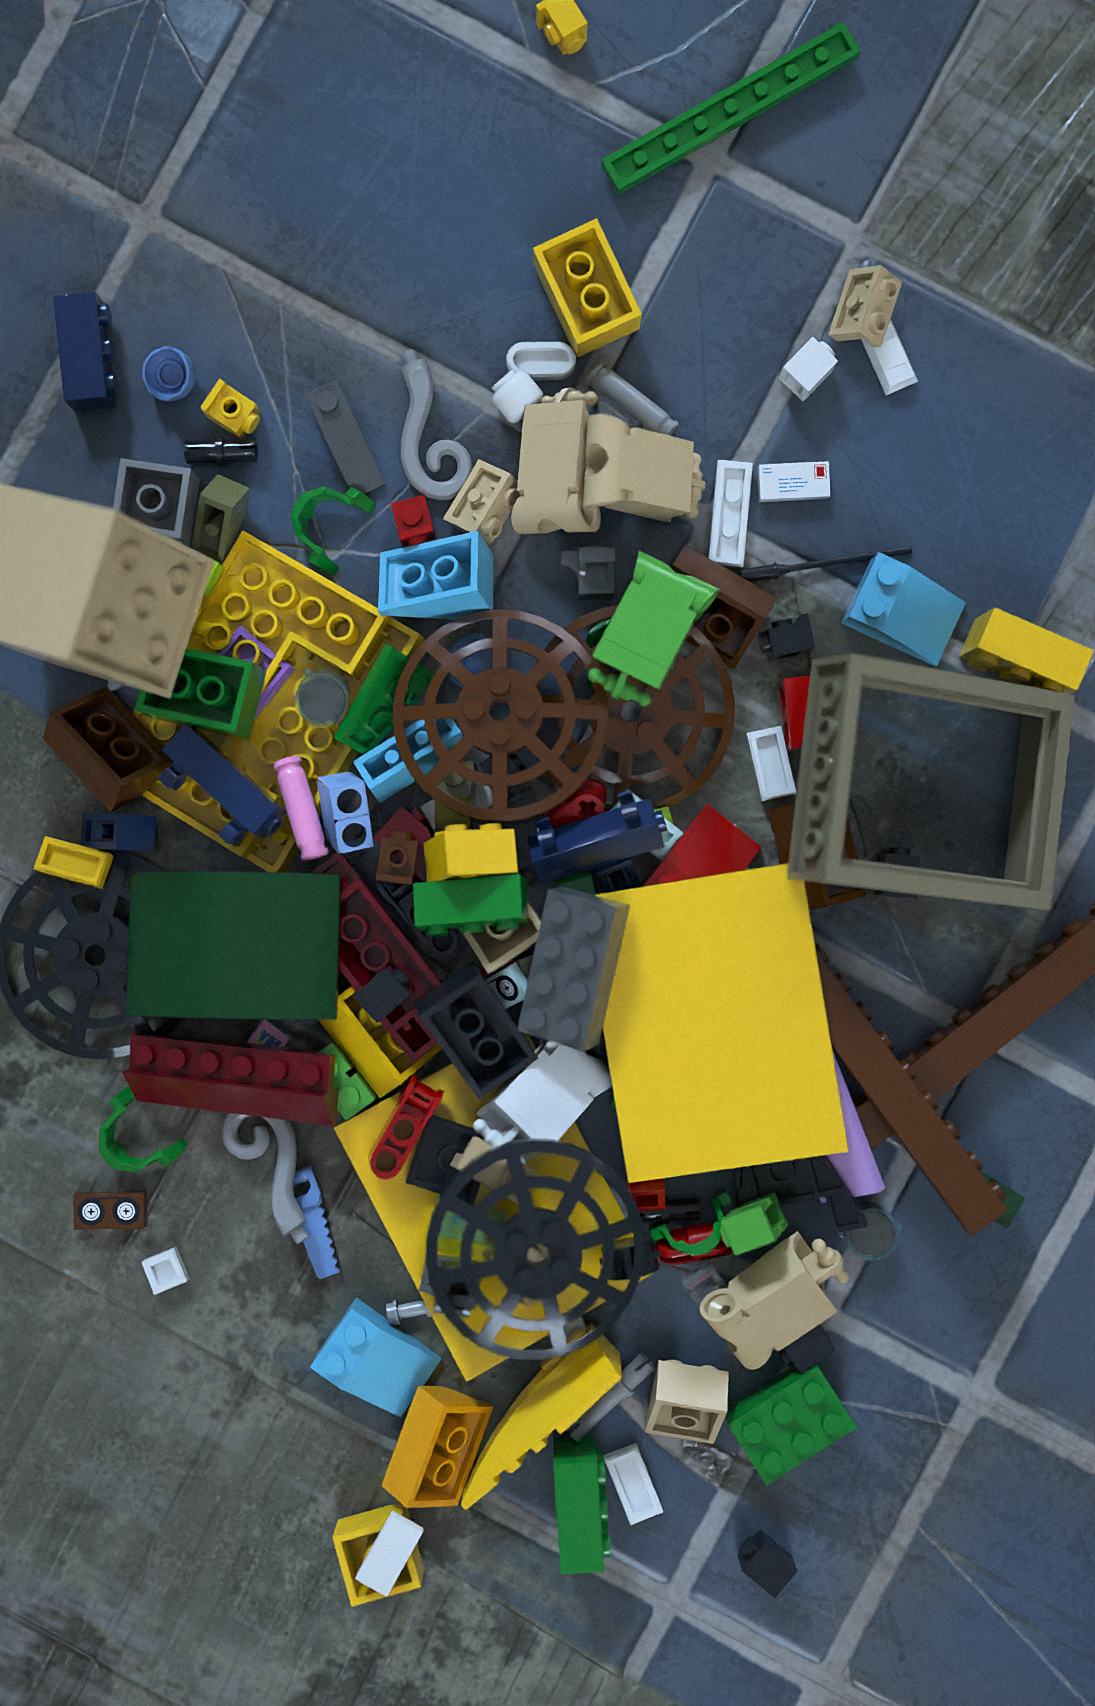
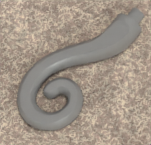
M410 349L401 354L405 366L400 369L410 398L400 444L402 467L408 481L420 494L439 501L451 500L457 496L473 469L472 460L468 451L460 443L452 440H440L435 442L426 453L427 467L430 471L436 473L441 468V458L444 455H451L457 462L456 474L448 481L437 482L430 479L424 472L418 452L421 435L433 401V380L426 360L417 359L414 350Z
M226 1113L222 1122L221 1132L227 1150L239 1159L246 1160L258 1158L264 1154L270 1143L267 1128L263 1125L255 1126L253 1129L254 1141L252 1144H243L238 1138V1127L250 1115ZM262 1117L273 1128L278 1144L277 1163L270 1197L272 1214L282 1235L291 1234L296 1244H299L306 1240L309 1235L302 1226L308 1220L294 1196V1178L297 1162L295 1133L290 1120Z

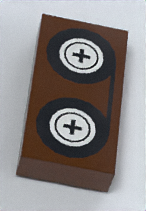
M147 1191L76 1192L73 1194L74 1230L144 1229L147 1226Z

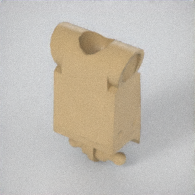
M564 388L561 392L556 393L554 397L543 396L540 404L525 405L517 491L520 496L513 506L511 515L512 526L518 534H545L561 528L570 533L596 532L599 529L601 523L599 507L583 508L587 420L590 416L586 405L593 406L597 403L598 396L595 392L589 391L586 394H582L581 391H576L574 388Z
M593 414L589 416L587 420L583 508L605 506V508L669 523L671 522V517L686 514L689 519L696 518L699 513L697 508L698 501L701 499L702 491H705L706 482L702 481L703 474L699 470L701 456L698 453H693L694 442L640 428H629L628 424L624 421L606 414Z
M795 1232L729 1282L728 1288L712 1291L701 1301L699 1308L701 1315L719 1336L727 1340L729 1349L746 1369L755 1370L760 1368L770 1358L773 1350L779 1352L838 1312L826 1295L824 1282L829 1277L835 1276L837 1283L846 1284L849 1280V1275L844 1271L841 1254L837 1250L826 1247L822 1239H815L812 1242V1251L799 1232Z

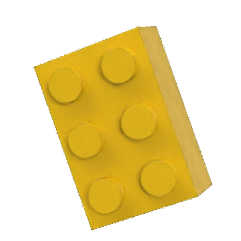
M597 218L532 248L533 266L575 352L576 358L640 329L642 313Z
M994 607L974 620L959 657L967 660V666L980 672L990 670L999 674V679L1003 682L1023 684L1029 687L1068 694L1078 690L1094 650Z

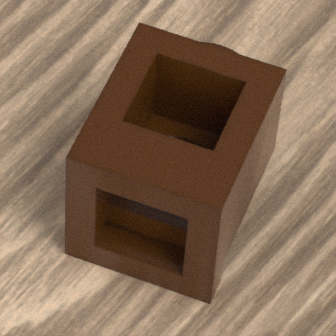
M391 831L390 838L382 837L375 880L410 885L415 883L420 842L412 841L411 833ZM396 850H400L404 854V860L400 864H395L391 860V854Z

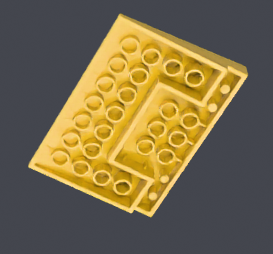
M242 530L222 564L224 568L209 598L206 596L202 598L186 648L217 655L219 651L229 645L232 635L241 625L276 654L266 671L261 694L275 678L281 668L279 666L281 661L287 662L295 671L257 719L255 718L250 740L203 729L198 730L285 810L286 807L277 780L278 773L277 770H274L273 765L280 759L299 756L302 760L300 763L301 767L305 771L317 814L320 818L322 812L317 780L320 783L322 782L318 777L347 772L359 753L336 740L334 736L384 645L392 646L410 658L425 639L416 631L390 616L380 615L377 607ZM241 640L234 646L232 657L235 659H239V652L244 646H254L256 656L252 662L259 665L262 660V651H260L255 642ZM318 674H331L337 677L344 684L347 692L346 703L341 713L334 719L326 722L315 721L309 718L303 712L300 705V693L303 686L310 678ZM135 710L132 713L164 747L183 726L153 719ZM189 775L177 791H174L171 787L168 789L157 779L142 794L143 797L267 872L287 873L300 851L297 847L287 813L282 817L283 823L274 834L266 835L265 838L253 835L248 830L244 839L236 847L232 844L228 845L218 834L235 817Z
M789 863L595 895L630 905L603 1024L605 1047L628 1183L849 1152L805 884L801 880L787 879Z
M523 1033L535 1051L537 1048L530 1035ZM452 1062L417 1080L434 1090L441 1089L444 1091L443 1097L433 1115L472 1128L474 1122L477 1119H481L475 1113L502 1085L500 1084L478 1099ZM400 1089L356 1113L349 1120L337 1123L334 1130L419 1291L425 1260L426 1233L431 1214L441 1195L405 1182L421 1134L397 1176L391 1179L378 1178L373 1174L368 1163L370 1150L397 1104L402 1091ZM414 1093L415 1096L423 1099L424 1101H427V1098L421 1096L418 1093ZM407 1119L397 1121L393 1128L394 1135L399 1138L409 1136L412 1131V1123ZM575 1121L558 1139V1141L571 1143L591 1152ZM388 1151L380 1153L375 1160L376 1167L382 1170L391 1168L395 1162L394 1154ZM538 1153L525 1165L535 1170V1175L552 1176L571 1182L580 1161L554 1153ZM593 1170L584 1191L590 1194L600 1205L608 1219L609 1225L625 1219L607 1181L601 1174ZM480 1184L474 1205H469L476 1208L493 1190ZM549 1188L530 1189L534 1208H548L554 1211L565 1194L564 1192ZM504 1198L491 1208L486 1216L503 1225L507 1219L519 1212L518 1203ZM578 1201L568 1219L578 1235L599 1229L591 1212ZM448 1210L442 1223L443 1227H441L443 1231H440L438 1238L437 1254L460 1258V1243L466 1223L463 1222L466 1221L461 1218L452 1217L457 1215ZM479 1229L475 1233L471 1260H476L480 1263L487 1261L483 1257L482 1252L487 1247L493 1246L494 1242H490L491 1239H487V1236L485 1239L487 1234ZM632 1232L617 1239H614L613 1241L628 1237H634V1234ZM603 1244L583 1250L580 1270L596 1279L600 1274L602 1266L599 1259L603 1258L601 1250ZM651 1273V1274H649V1275L640 1277L639 1282L642 1281V1280H644L645 1278L649 1277L650 1275H652V1274H654V1273ZM496 1275L481 1278V1291L493 1305L498 1307L509 1289L506 1288ZM630 1279L608 1280L607 1284L618 1290L625 1291ZM572 1283L567 1289L556 1295L560 1314L578 1305L589 1292ZM419 1291L466 1382L509 1358L483 1349L467 1339L451 1324L444 1314L433 1311L435 1296ZM598 1298L595 1304L585 1313L606 1302V1300ZM518 1303L511 1314L523 1319H546L542 1303L529 1307ZM476 1304L475 1309H471L469 1318H460L479 1334L490 1319V1316ZM504 1325L492 1342L504 1347L523 1350L550 1333L549 1330L525 1331Z

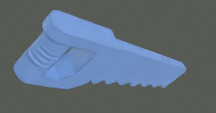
M311 1164L295 1170L294 1186L308 1180L311 1185L308 1192L295 1196V1199L308 1220L302 1225L309 1235L303 1241L316 1276L322 1279L340 1272V1269L335 1266L338 1259L333 1256L335 1249L330 1246L333 1240L328 1236L330 1229L325 1226L327 1223V1218L323 1216L325 1209L320 1206L323 1202V1190L315 1169Z

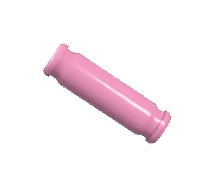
M291 756L276 761L273 767L278 773V784L297 847L302 853L300 856L301 860L306 862L328 855L329 850L324 844L323 830L305 771L300 764L302 760L299 756Z

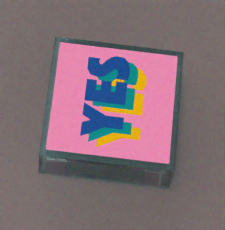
M262 1019L245 1043L287 1047L294 1036L273 1020Z

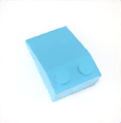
M478 531L380 553L378 612L380 615L455 620L479 611L493 610V553Z
M878 552L869 561L841 623L936 667L966 602L912 567Z
M356 1297L317 1352L310 1368L338 1388L401 1417L411 1404L417 1387L425 1384L442 1358L395 1324L390 1325L388 1319Z

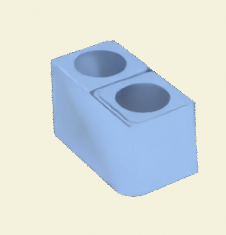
M352 772L318 777L322 782L320 783L317 780L326 840L338 854L373 847L365 782ZM346 789H354L360 794L361 805L353 813H344L337 806L339 794ZM352 823H359L364 826V833L359 839L343 842L342 833L346 826Z

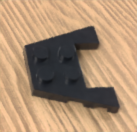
M826 1155L736 1168L735 1206L774 1191L780 1206L825 1197L835 1233L868 1226L866 1216Z

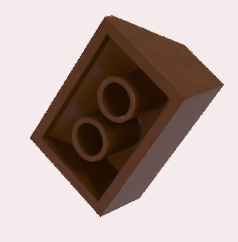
M685 545L671 569L678 574L694 576L720 589L715 600L703 615L694 622L693 626L699 629L713 644L724 663L735 669L769 614L776 597ZM688 635L686 641L699 647L700 645Z
M107 686L60 707L49 714L43 740L111 812L139 798L158 779L160 774L174 762L162 751L164 746Z
M795 804L769 810L771 829L775 836L780 864L789 863ZM846 813L841 858L858 860ZM804 881L809 910L829 907L866 895L865 888Z

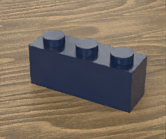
M96 292L53 296L64 402L74 411L116 407L114 395L119 394V384L116 374L112 373L111 360H115L116 355L114 343L111 338H108L107 326L112 325L109 305L105 304Z

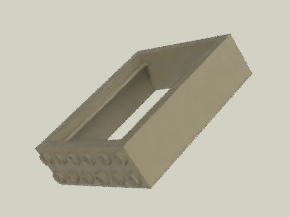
M852 653L812 660L787 879L1001 906L1050 910L1054 893L1053 882L1058 857L1057 847L1059 829L1062 822L1061 812L1063 794L1066 787L1065 777L1070 751L1069 742L1074 716L1075 695ZM861 686L1023 714L1004 879L841 858Z

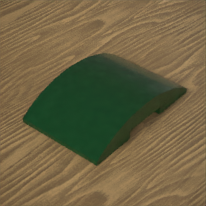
M218 871L131 873L126 1016L337 1019L341 875Z

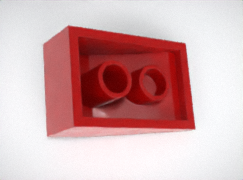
M706 804L665 858L658 863L642 883V886L745 870L761 846L710 805Z

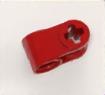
M587 779L577 792L561 805L549 810L545 817L548 816L552 827L556 828L601 814L604 811V803L607 799V789L600 781Z

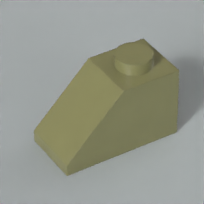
M219 474L199 495L191 549L223 564L245 518L250 492L249 487Z
M460 761L463 765L478 771L475 761ZM451 770L437 787L451 797L474 806L476 783L466 780ZM435 801V833L445 831L446 826L457 824L467 825V830H471L472 818L459 815Z

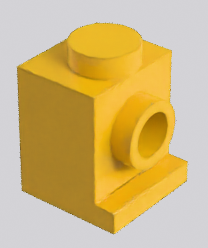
M543 0L536 4V25L539 30L543 28L550 44H557L563 55L566 53L570 55L580 50L587 41L588 22L575 1Z
M220 378L200 407L208 419L240 440H243L247 433L251 434L260 421L259 414L261 411L257 404L227 385ZM233 404L237 405V410L234 413H227Z

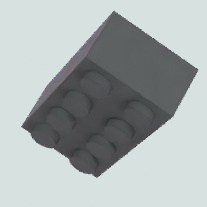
M566 887L548 889L517 1031L581 1051H586L599 1045L630 905Z

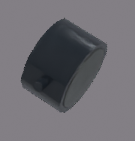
M644 1236V1264L640 1277L654 1273L660 1268L658 1258L662 1257V1253L660 1250L656 1251L652 1236ZM634 1237L614 1241V1263L609 1280L630 1279L634 1264ZM603 1258L599 1259L600 1265H602Z

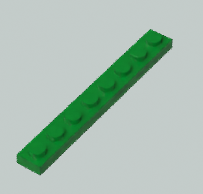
M843 21L601 159V167L617 195H620L859 58L861 51Z

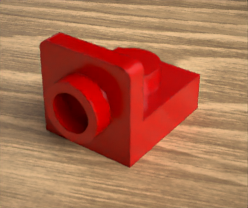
M425 495L391 503L402 547L426 543L430 539L436 538Z

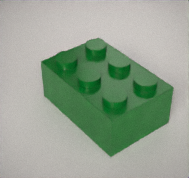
M186 648L170 699L140 690L135 711L153 719L180 725L186 723L194 728L250 740L266 671L250 661Z
M818 1364L803 1374L793 1365L728 1407L725 1416L729 1428L766 1486L857 1428Z
M595 1436L582 1437L579 1442L573 1438L553 1439L560 1575L604 1572L603 1558L610 1557L603 1448L596 1449Z

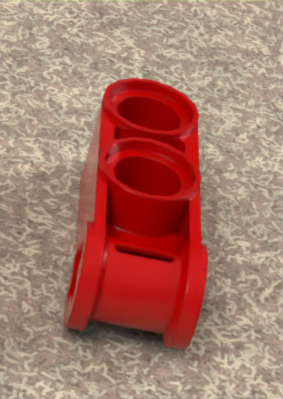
M414 1074L410 1076L402 1089L396 1106L368 1156V1163L373 1174L381 1179H391L401 1171L427 1121L434 1114L444 1094V1091L441 1089L434 1090L417 1081L418 1076ZM414 1093H418L421 1096L427 1098V1101H424L423 1099L415 1096ZM401 1119L410 1120L412 1123V1131L405 1138L396 1137L393 1133L394 1125ZM388 1151L394 1154L395 1162L391 1168L382 1170L376 1167L375 1160L380 1153Z

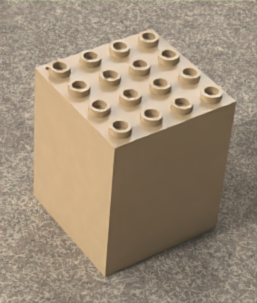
M0 484V645L48 663L170 699L215 560L116 510Z

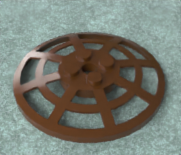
M619 605L601 608L583 615L563 628L579 641L590 654L596 667L606 675H609L610 672L601 661L592 657L598 645L590 649L577 632L587 625L613 617ZM694 626L689 636L700 646L685 659L680 654L678 655L674 663L676 667L669 672L661 690L630 676L628 681L635 684L637 690L646 692L651 696V703L649 705H639L641 714L637 720L633 722L625 721L621 715V709L629 701L620 697L616 700L611 697L612 693L606 691L609 715L604 745L611 750L619 752L617 773L607 771L597 765L591 773L601 780L615 784L613 803H604L603 813L612 810L619 801L617 794L627 791L630 785L652 783L666 777L670 773L682 787V790L673 796L652 803V806L656 810L666 806L672 807L694 794L710 779L724 757L734 726L735 700L732 683L719 653L713 644ZM555 636L543 651L549 654L563 640ZM708 657L714 664L722 684L725 714L705 712L703 691L693 670ZM580 658L566 674L571 687H573L576 679L585 668ZM618 670L611 674H614L619 677L621 671ZM684 678H686L692 692L694 711L674 709L673 699L669 690ZM561 688L559 696L540 694L543 703H564ZM593 690L590 700L575 698V704L597 705L595 690ZM557 718L559 733L561 735V731L564 725V718ZM589 720L594 733L579 745L575 743L573 736L571 737L567 746L569 752L559 759L569 770L576 764L583 765L591 750L596 733L597 720ZM672 723L692 725L687 742L675 756L663 741L669 733ZM703 727L723 728L714 756L703 772L693 780L682 764L695 749ZM652 749L664 764L662 767L651 772L631 775L634 754L644 753ZM549 770L545 772L546 776L559 789L564 786Z
M505 609L479 611L459 617L440 627L425 639L410 657L400 676L393 706L394 736L400 756L409 773L423 791L440 805L459 815L479 821L499 823L521 821L544 814L561 805L577 792L591 775L601 756L607 736L609 715L607 694L603 685L598 682H592L596 693L597 705L575 704L571 683L559 665L571 653L575 652L582 660L588 673L591 669L597 668L590 654L579 641L559 625L541 616ZM493 619V638L470 643L457 650L454 654H450L438 643L445 635L464 625ZM508 619L521 620L538 625L554 633L563 642L547 654L531 643L507 638ZM493 649L491 669L473 675L460 663L463 659L474 653ZM507 649L524 652L540 662L524 675L516 670L507 668ZM428 653L441 666L429 684L425 705L404 707V698L410 677L419 661ZM550 672L554 675L561 688L564 703L542 702L536 685ZM450 673L464 686L458 696L457 703L436 704L440 686L445 677ZM504 703L508 705L511 710L510 715L502 721L494 720L489 714L494 704ZM457 718L463 737L449 751L439 736L435 719ZM543 718H564L561 735L553 749L550 750L537 737ZM575 719L597 720L596 733L591 750L583 765L574 775L559 758L563 755L571 740ZM425 720L429 741L441 759L427 776L419 768L410 752L404 732V722ZM474 747L483 753L492 755V775L474 771L463 765L460 761ZM527 747L540 760L536 765L524 771L507 775V755L517 753ZM451 770L470 782L493 787V809L480 808L463 803L444 793L437 786ZM547 770L564 785L558 791L539 802L508 809V786L529 782L544 774Z

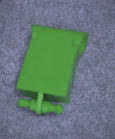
M639 550L633 580L592 656L621 671L619 677L614 674L606 675L601 670L593 668L589 671L588 678L592 682L602 684L604 690L612 693L611 697L616 700L620 697L626 701L632 699L641 706L649 705L651 703V696L646 692L637 690L635 684L628 681L630 676L661 690L694 622L712 604L720 589L694 576L678 574L665 562Z

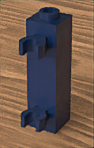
M185 723L162 749L174 761L158 777V780L168 789L171 787L174 791H177L189 775L235 817L218 834L228 845L232 844L236 847L244 839L248 830L253 835L265 838L266 835L274 834L283 823L282 817L287 813V810L198 729Z
M628 790L617 794L621 807L556 828L552 827L548 816L534 820L538 833L528 836L527 839L531 861L542 885L665 847L661 832L668 830L662 811H654L650 798L635 803L632 791Z

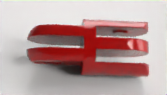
M717 1221L670 1230V1235L676 1242L683 1240L687 1244H695L712 1234L713 1224ZM722 1236L715 1248L702 1255H690L678 1251L665 1239H659L655 1242L656 1251L660 1250L662 1253V1257L658 1259L667 1265L703 1261L732 1254V1247L726 1246Z

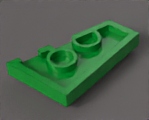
M384 645L334 736L336 740L364 755L374 749L394 728V696L400 676L410 659L408 656L392 646ZM420 664L416 666L410 677L405 693L404 707L415 706L420 701L418 697L429 686L435 675Z

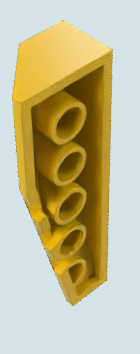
M590 1323L585 1330L581 1327L577 1328L566 1340L567 1344L582 1338L596 1329V1327ZM603 1334L581 1349L563 1356L544 1359L540 1365L542 1369L515 1399L481 1452L463 1491L461 1506L465 1510L498 1485L502 1477L500 1474L502 1471L505 1470L507 1473H513L522 1465L528 1450L532 1449L535 1453H538L547 1445V1439L554 1429L560 1434L564 1432L622 1378L620 1352Z

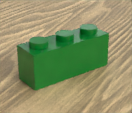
M520 874L413 883L415 927L426 931L427 936L448 935V929L462 928V933L483 932V926L497 925V930L519 929V923L529 922L527 880Z

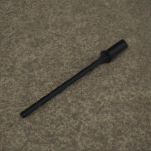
M900 547L793 565H782L774 562L771 565L740 569L739 576L749 582L772 578L777 580L780 576L789 572L870 560L878 552L886 556L912 553V547Z

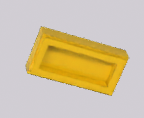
M45 836L33 869L41 873L102 889L114 856L104 851Z

